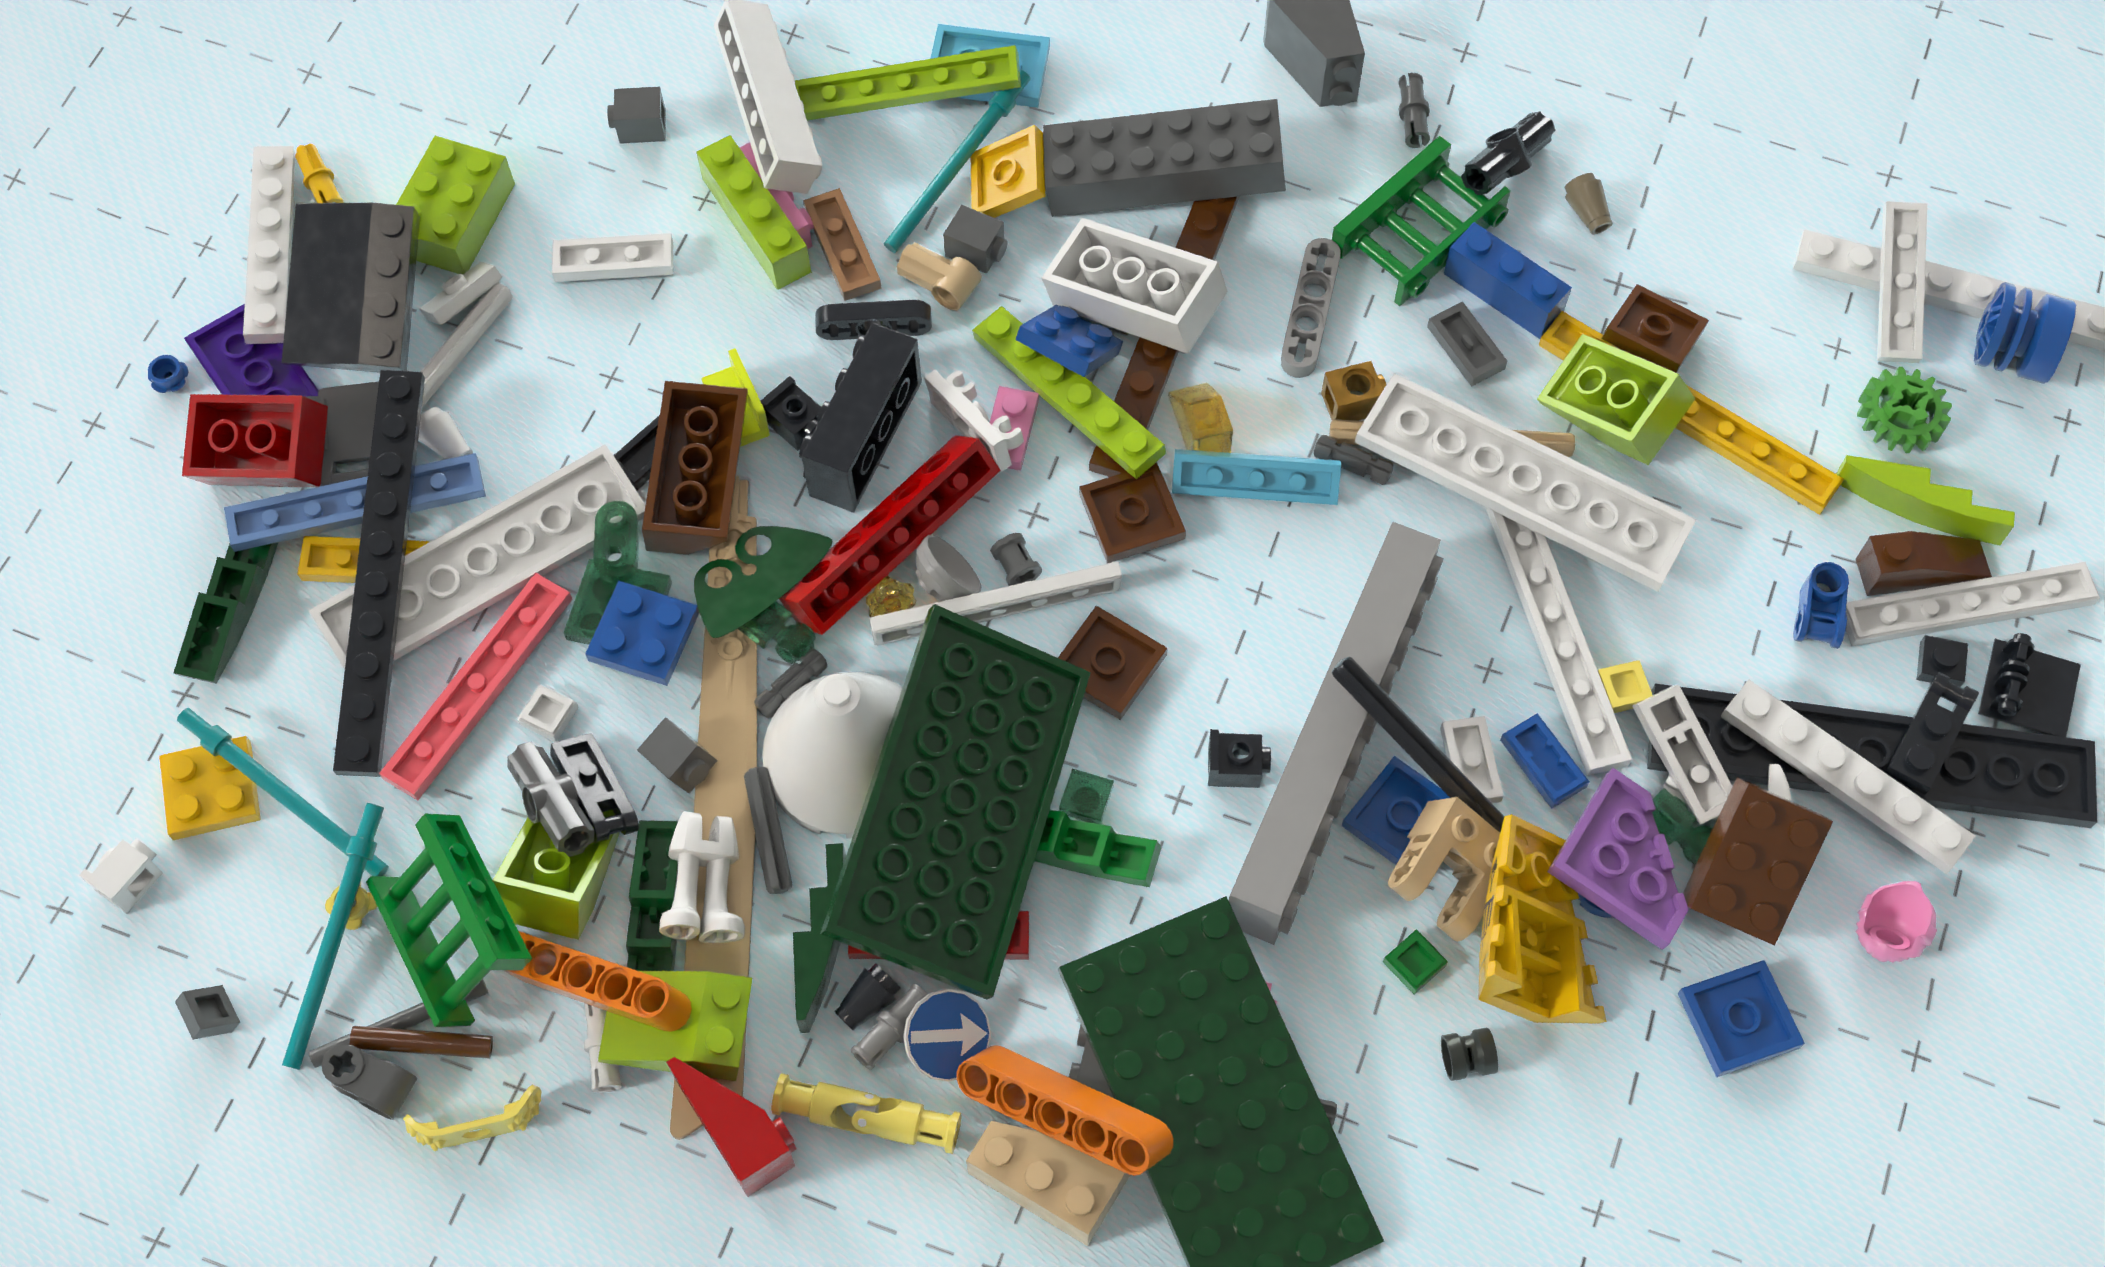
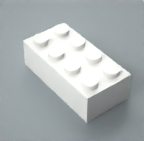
M1081 218L1041 277L1053 306L1069 307L1075 310L1078 316L1187 354L1228 292L1217 261L1085 218Z

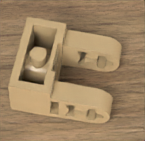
M1458 797L1428 801L1407 836L1410 842L1390 874L1388 886L1404 900L1412 901L1426 890L1441 863L1444 862L1454 870L1452 875L1459 881L1437 918V927L1454 941H1462L1476 929L1484 915L1492 863L1500 832Z

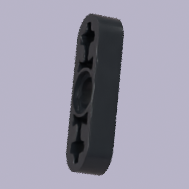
M921 300L827 304L819 307L815 312V331L819 337L826 340L858 339L861 335L865 336L871 324L875 323L908 336H920L926 334L932 328L931 306Z

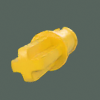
M311 143L299 145L296 148L295 158L304 175L303 184L308 190H311L316 202L344 203L333 183L334 173L331 169L326 168L316 146Z

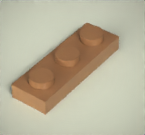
M840 188L803 200L804 209L808 212L813 222V231L844 301L882 289L880 277Z

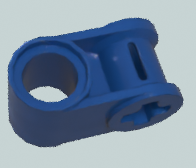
M1833 562L1817 564L1801 586L1798 612L1793 631L1795 641L1802 642L1804 639L1827 642L1831 648H1840L1847 625L1846 604L1849 585L1848 574L1840 565ZM1816 583L1825 584L1830 588L1831 592L1822 591Z

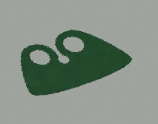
M759 526L743 533L737 540L735 553L744 563L753 564L757 567L754 574H743L742 567L734 561L717 559L702 566L694 578L696 603L702 621L710 636L719 638L727 635L766 610L801 581L822 560L832 546L833 540L818 533L779 526ZM756 535H764L771 540V548L763 555L755 556L748 554L745 550V544L749 538ZM725 567L729 569L732 573V578L724 587L712 588L705 582L706 574L713 568Z

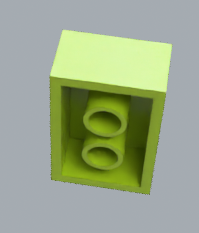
M434 135L396 205L414 206L420 216L417 262L462 275L469 271L515 185L506 156Z

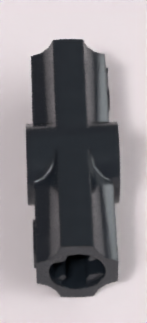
M1541 111L1532 112L1513 127L1501 130L1488 137L1485 141L1487 148L1465 165V171L1461 175L1465 187L1474 191L1476 195L1488 194L1506 178L1519 175L1532 166L1530 158L1552 141V134L1556 131L1552 119L1544 116Z

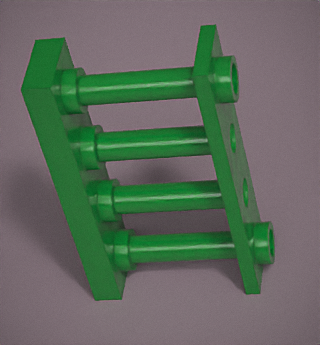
M1441 136L1437 137L1333 227L1331 240L1340 248V259L1345 257L1351 250L1357 251L1360 249L1398 280L1394 299L1398 306L1405 303L1411 296L1417 298L1424 292L1430 279L1446 266L1450 247L1473 222L1486 230L1490 226L1495 228L1501 224L1509 211L1507 203L1511 190L1506 186L1491 199L1483 194L1476 195L1474 191L1465 187L1462 178L1449 168L1448 158L1452 144ZM1432 180L1434 182L1439 180L1477 211L1465 222H1462L1425 193L1423 188ZM1405 203L1408 205L1413 203L1451 234L1437 246L1397 214V210ZM1379 226L1382 228L1387 226L1421 253L1424 258L1412 269H1409L1373 240L1370 234Z
M425 813L415 824L424 842L425 849L400 877L370 876L366 883L434 1027L471 1026L475 1019L465 1000L470 992L491 970H523L532 960V957L461 816ZM435 865L443 884L420 907L412 890ZM453 901L460 915V921L438 944L430 925L448 904ZM470 937L479 956L456 980L447 961Z

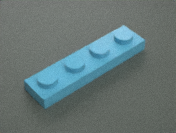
M1175 449L1172 493L1338 505L1341 461Z

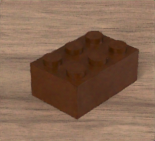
M1737 777L1684 889L1683 894L1687 906L1694 911L1775 946L1833 821L1820 813Z

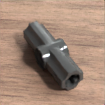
M532 741L518 745L516 750L507 756V768L522 791L523 804L532 823L541 822L558 852H564L569 857L583 853L585 848L594 842L595 830L579 806L578 794L572 778L569 774H559L543 747L534 745Z

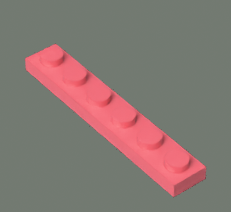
M537 573L532 576L379 774L384 781L417 801L421 798L573 600L570 592Z

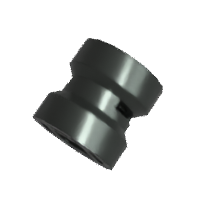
M1489 1028L1475 1029L1467 1036H1460L1457 1033L1441 1036L1442 1059L1449 1080L1465 1079L1469 1073L1478 1072L1483 1076L1498 1072L1496 1045Z

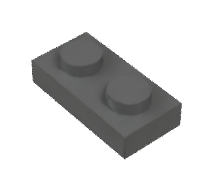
M1463 301L1429 318L1427 328L1471 387L1506 369L1507 359Z

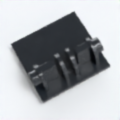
M2024 633L2014 634L2013 639H2010L2008 642L1995 638L1978 714L2041 734L2066 737L2081 664L2034 650L2035 646L2031 642L2032 638Z

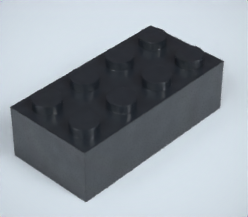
M875 323L871 324L865 336L861 335L857 339L852 354L853 360L848 369L843 368L840 371L835 383V393L831 401H825L821 406L817 417L818 425L812 435L808 434L804 438L799 451V457L802 459L804 468L803 477L806 479L809 496L853 513L922 383L918 339Z

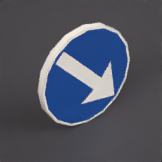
M951 989L931 992L915 1004L906 1019L903 1036L906 1054L916 1070L930 1079L947 1082L957 1080L959 1065L989 1047L991 1029L988 1015L979 1001L966 992Z

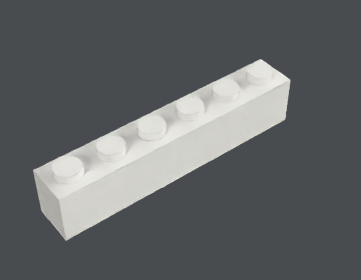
M725 0L713 27L764 188L808 194L815 179L819 178L822 172V158L818 155L813 140V131L808 125L804 113V104L799 98L795 86V78L790 71L786 59V51L782 47L777 32V24L773 20L769 5L747 0Z

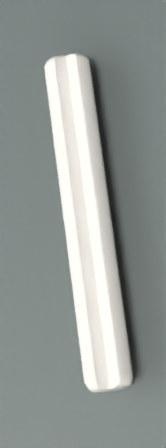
M499 282L492 286L420 371L423 372L425 377L422 408L512 300L513 295L507 286Z

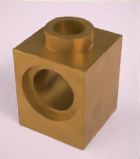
M1367 361L1325 372L1321 394L1331 420L1359 421L1367 418L1387 384L1382 374L1377 375L1372 361ZM1350 391H1359L1363 393V395H1355L1352 394Z

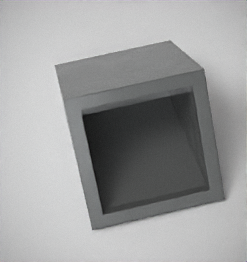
M1267 0L1263 35L1265 48L1319 107L1342 106L1351 102H1357L1365 51L1350 0Z

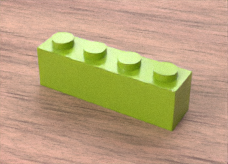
M729 135L696 151L702 180L775 288L779 290L812 273L807 245L770 191L764 188L761 178L732 136Z

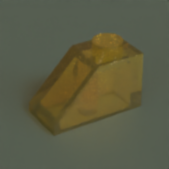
M1203 383L1168 392L1186 450L1231 453L1233 428L1222 396L1208 383Z

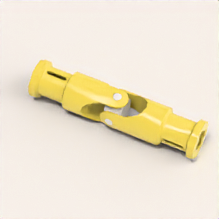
M783 1073L780 1074L777 1080L771 1105L773 1115L780 1116L782 1112L809 1117L810 1123L861 1134H874L880 1138L909 1145L922 1142L944 1147L945 1152L953 1154L962 1119L961 1112L954 1111L952 1115L925 1110L923 1104L902 1099L881 1098L872 1093L820 1081L817 1085L790 1080L788 1074ZM847 1103L858 1104L853 1116H849L841 1105Z

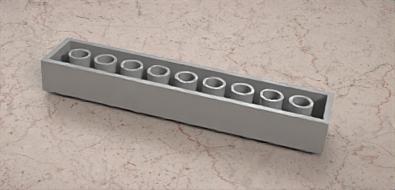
M1392 522L1230 893L1229 903L1242 931L1248 935L1275 945L1280 932L1288 935L1298 911L1297 906L1301 894L1305 895L1317 858L1318 856L1321 857L1330 836L1329 831L1334 818L1337 819L1341 811L1350 781L1354 780L1362 760L1361 755L1366 744H1369L1377 721L1333 677L1332 670L1342 659L1348 656L1352 657L1389 696L1397 671H1400L1407 654V646L1411 636H1414L1417 631L1425 603L1430 600L1438 580L1437 575L1444 558L1437 556L1441 539L1396 522Z

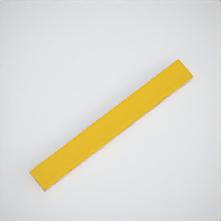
M1561 311L1539 342L1540 347L1562 360L1566 358L1582 334L1617 348L1615 345L1603 340L1601 333L1564 311ZM1687 385L1695 400L1675 427L1676 429L1819 515L1822 513L1841 486L1844 478Z

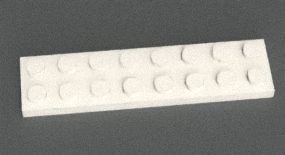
M1393 373L1359 429L1355 439V443L1657 592L1661 589L1697 520L1396 373Z
M606 443L405 556L394 661L523 588L535 573L544 576L644 518L645 503ZM355 584L308 610L344 670Z

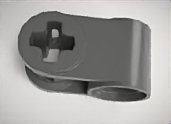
M339 1044L330 1048L322 1060V1072L338 1092L390 1120H394L418 1079L404 1068L385 1059H379L349 1044ZM353 1064L356 1067L352 1074L344 1072L341 1075L338 1072L342 1065L350 1067Z

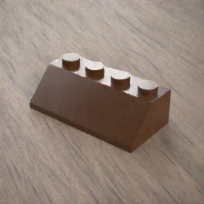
M665 381L642 525L646 551L689 555L727 542L748 396L747 388Z

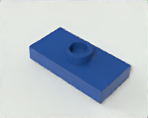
M1538 713L1502 734L1500 741L1551 809L1587 788L1590 781Z

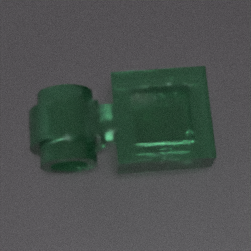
M777 601L738 628V630L763 649L772 640L776 641L775 650L777 654L790 664L801 661L800 658L805 656L810 649L814 648V641L816 640L815 633L804 623L797 622L795 625L787 627L786 624L790 621L792 613Z
M1663 788L1652 799L1656 808L1652 814L1659 834H1664L1668 845L1676 841L1682 848L1684 857L1689 862L1697 864L1713 828L1708 826L1694 828L1692 824L1697 818L1688 811L1687 806L1681 799L1673 796Z

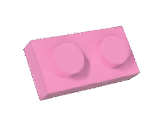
M999 386L989 423L993 425L996 419L1006 415L1009 417L1012 428L1006 433H1010L1018 427L1021 429L1024 439L1023 443L1015 449L1008 450L1012 464L1008 468L1021 471L1039 403V393Z

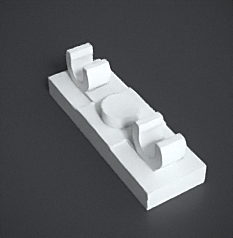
M936 369L924 376L931 404L963 436L979 438L1000 468V472L1010 467L1012 464L1008 450L1015 449L1023 443L1024 439L1021 429L1018 427L1012 432L1006 433L1012 429L1009 417L1006 415L999 417L991 425L982 405L977 401L971 402L977 397L975 384L970 382L962 387L966 383L961 370L951 373L947 379Z

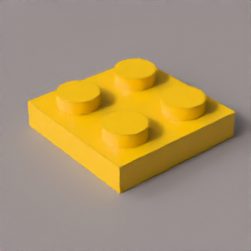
M1036 125L980 148L970 157L972 209L996 218L1046 197L1043 132Z
M247 736L232 739L235 745L253 758L251 741ZM202 746L159 755L167 833L173 841L261 820L256 783L222 756H213Z

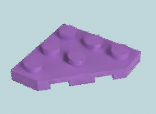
M1612 768L1603 778L1547 872L1663 950L1671 943L1689 909L1684 894L1678 893L1671 872L1675 866L1664 834H1659L1652 814L1656 808L1651 793Z

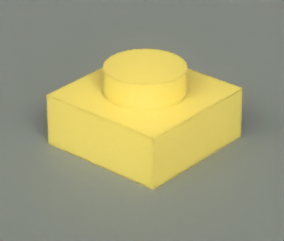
M1640 660L1598 669L1614 713L1631 710L1633 705L1653 696Z

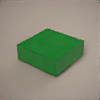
M1417 929L1383 959V963L1414 995L1442 971L1448 963Z

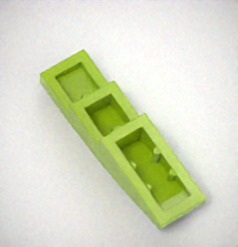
M1846 455L1836 472L1837 475L1844 478L1841 484L1842 487L1866 501L1914 523L1954 536L1980 540V542L2000 546L2014 528L2015 512L1972 505L1973 490L1930 483V468Z

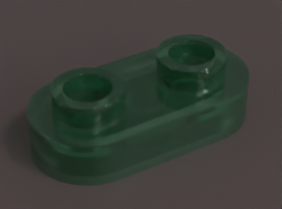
M623 501L606 503L598 510L595 517L594 565L597 573L603 580L617 584L618 581L625 582L632 578L638 569L640 523L635 509ZM613 517H623L622 520L617 523L609 522L610 519ZM612 554H621V557L616 561L608 560Z

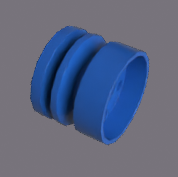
M2003 282L1995 292L1992 301L1988 303L1980 320L1976 334L1973 361L1975 365L1986 367L1994 358L1995 370L2002 372L2015 356L2017 357L2016 374L2018 377L2045 384L2055 373L2068 344L2076 315V304L2072 300L2046 294L2033 310L2031 309L2033 296L2031 289L2023 288L2015 298V285Z

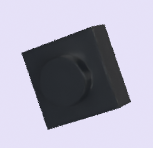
M1925 635L1920 641L1916 680L1931 683L1939 671L1951 677L1949 682L1961 687L1965 682L1968 643Z

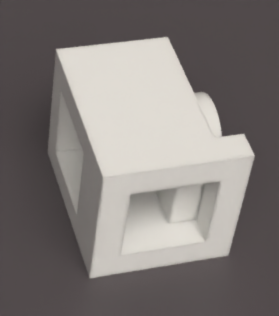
M135 838L131 844L122 839L114 848L109 849L102 855L98 866L92 873L84 869L79 876L96 892L127 914L163 872L152 862L157 854Z

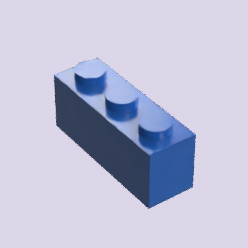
M1475 222L1450 247L1444 275L1538 339H1541L1561 311L1565 310L1572 289L1571 286Z

